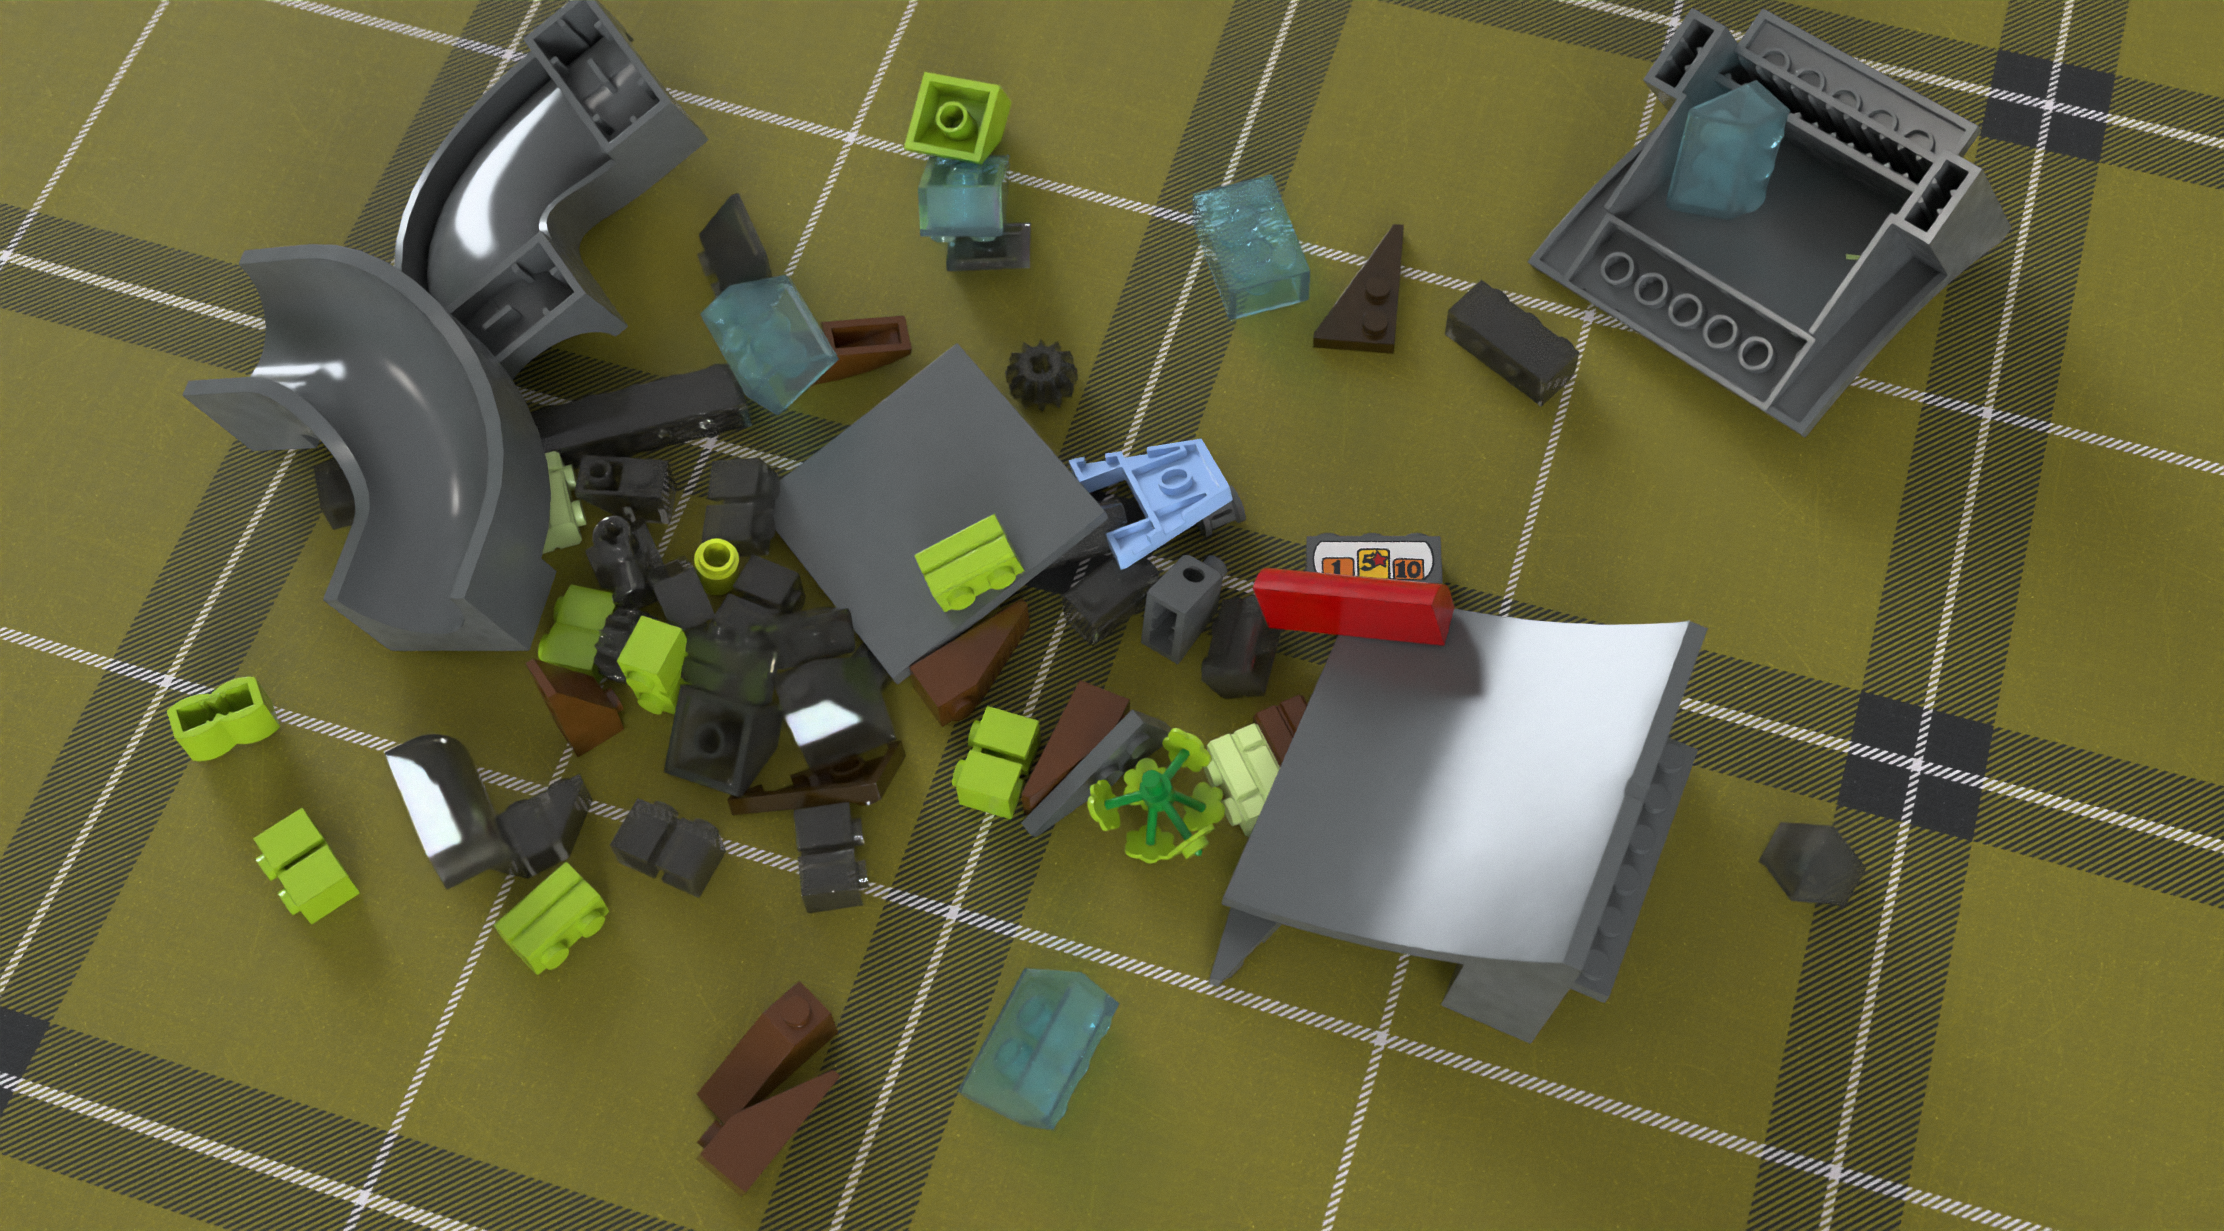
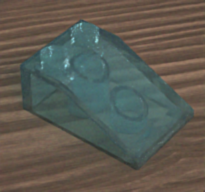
M929 156L918 186L920 237H931V240L935 242H949L955 240V236H972L974 241L988 242L995 240L996 236H1003L1006 226L1010 156H988L982 165Z

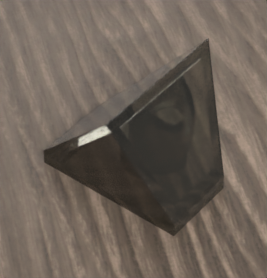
M1780 822L1758 861L1766 866L1790 901L1836 904L1842 908L1846 906L1866 870L1865 865L1834 826Z

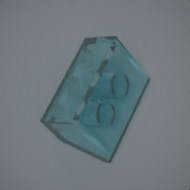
M1757 80L1689 109L1665 205L1670 210L1731 220L1746 212L1751 213L1762 206L1766 198V190L1771 173L1775 167L1776 156L1785 133L1784 129L1790 110Z
M787 275L730 285L700 313L745 395L778 416L839 360L793 281Z
M1024 968L957 1092L1024 1126L1054 1130L1057 1122L1064 1116L1067 1110V1103L1079 1080L1086 1074L1090 1064L1089 1061L1101 1038L1108 1032L1111 1026V1019L1119 1003L1082 972Z

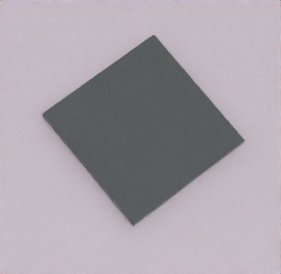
M958 343L753 501L897 685L911 675L910 666L958 638L1109 519L1104 509ZM995 514L1005 529L1025 571L1016 575V579L1011 585L998 590L991 588L976 596L975 601L967 608L962 610L951 609L944 612L933 597L915 559V554Z

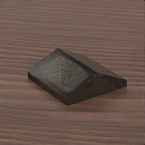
M1031 223L957 225L949 227L947 271L1032 267Z

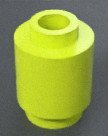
M717 538L707 540L695 552V582L703 592L717 596L730 592L738 581V552L726 540Z

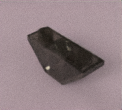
M580 774L572 778L560 779L551 784L546 791L530 799L518 800L509 805L504 812L486 821H477L470 824L461 834L452 839L467 864L528 879L570 858L593 799Z

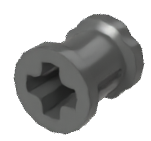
M1232 485L1229 486L1233 500L1196 523L1204 537L1211 536L1212 530L1232 521L1241 523L1246 520L1244 507Z

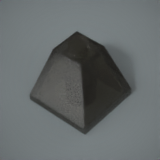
M869 657L815 659L772 676L784 717L809 768L825 763H833L856 753L859 755L897 740Z
M681 684L664 773L737 797L743 796L777 749L786 705L749 693Z

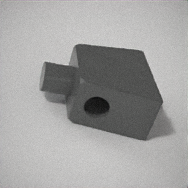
M1183 555L1149 589L1146 597L1141 637L1142 644L1179 664L1217 612L1222 580L1227 573V567L1222 560L1216 556L1208 555L1201 562L1190 555Z

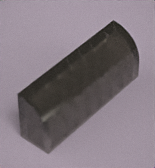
M428 734L415 737L384 752L426 854L446 890L517 855L468 749L459 740L442 734Z

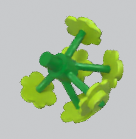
M1173 728L1168 733V737L1162 741V745L1169 751L1168 755L1172 761L1168 768H1158L1157 763L1151 758L1139 760L1135 770L1129 769L1124 773L1123 779L1127 786L1124 788L1123 795L1119 797L1112 794L1111 786L1105 779L1099 780L1097 784L1090 786L1091 796L1088 798V810L1092 819L1099 822L1103 831L1120 827V816L1117 811L1120 806L1127 804L1137 806L1141 804L1142 809L1148 811L1147 824L1141 826L1139 831H1129L1126 834L1127 843L1125 844L1126 855L1132 858H1139L1146 863H1155L1160 859H1171L1181 853L1186 859L1194 855L1200 856L1203 853L1202 849L1210 844L1206 836L1215 829L1212 824L1218 823L1225 814V806L1220 802L1223 797V791L1218 787H1212L1206 782H1201L1194 788L1193 796H1187L1174 790L1171 779L1180 767H1188L1193 772H1200L1203 767L1208 766L1212 761L1210 753L1204 749L1202 741L1197 736L1185 733L1178 728ZM1174 801L1183 804L1186 811L1183 820L1173 806ZM1165 811L1184 839V842L1177 847L1173 844V834L1161 832V829L1157 826L1158 812Z

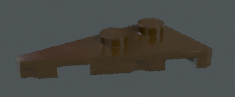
M1393 224L1314 332L1313 348L1394 354L1404 225Z
M902 741L887 743L888 750L885 755L868 761H864L856 753L833 763H825L791 774L793 785L785 788L764 791L762 784L730 795L727 801L732 815L810 807H813L815 810H825L839 804L856 803L859 806L873 804L882 799L906 757Z

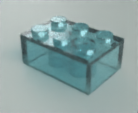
M1272 174L1193 194V225L1229 321L1309 300L1310 269Z

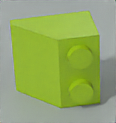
M924 72L904 149L906 151L982 165L1002 140L1012 102L1000 85Z

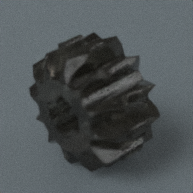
M1040 338L1035 347H1031L1024 342L1021 347L1022 353L1011 352V357L1009 358L1010 366H1007L1005 371L1006 382L1009 384V391L1013 399H1021L1025 409L1033 404H1038V408L1043 413L1046 404L1052 403L1060 408L1062 397L1072 398L1074 384L1078 380L1077 368H1075L1071 352L1062 351L1058 341L1048 347L1045 346V342Z
M620 607L613 612V615H608L604 628L599 630V640L594 645L597 649L594 664L598 667V673L606 676L609 680L627 684L626 677L617 660L640 617L645 616L657 621L658 618L638 609Z

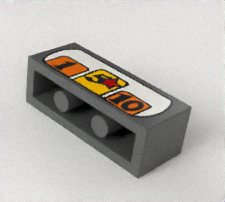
M1334 533L1307 536L1305 571L1443 584L1441 537L1427 536L1422 533H1412L1406 536H1383L1378 533H1367L1362 536H1339Z

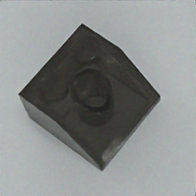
M739 193L731 195L700 232L699 239L703 251L696 253L704 276L713 275L715 283L710 284L718 307L726 305L732 320H736L779 304L765 249Z

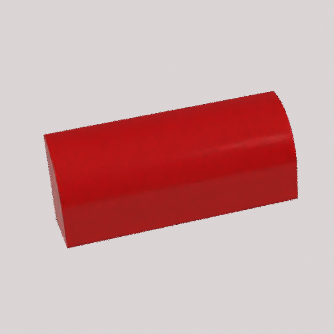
M1264 568L1258 574L1253 585L1254 593L1269 628L1445 646L1455 608L1448 586L1438 583Z

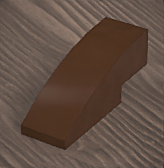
M905 315L827 321L821 323V332L779 335L777 356L783 389L812 386L863 374L911 355L912 347Z

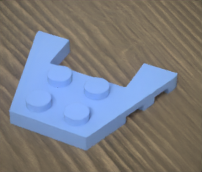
M1202 439L1147 447V454L1124 458L1122 452L1119 451L1105 454L1106 461L1086 464L1085 457L1069 460L1072 474L1089 493L1126 480L1146 517L1144 520L1106 533L1109 547L1121 570L1128 568L1233 500L1230 486Z

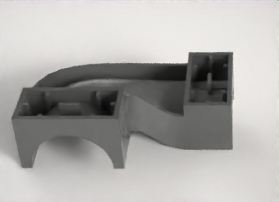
M570 0L523 39L531 52L503 75L471 107L444 139L426 165L408 200L396 239L394 267L415 280L479 339L504 367L512 380L533 358L558 342L589 332H604L616 337L628 327L583 263L579 252L580 242L592 227L636 199L709 140L631 44L634 39L629 32L598 0Z
M306 244L244 250L238 265L244 269L254 283L265 315L266 335L260 361L250 377L188 381L182 396L252 451L317 448L321 440L334 456L350 484L355 501V515L323 601L390 651H529L557 572L541 558L549 529L551 490L547 459L538 428L525 399L507 371L488 348L415 280L388 262L363 251L338 245Z

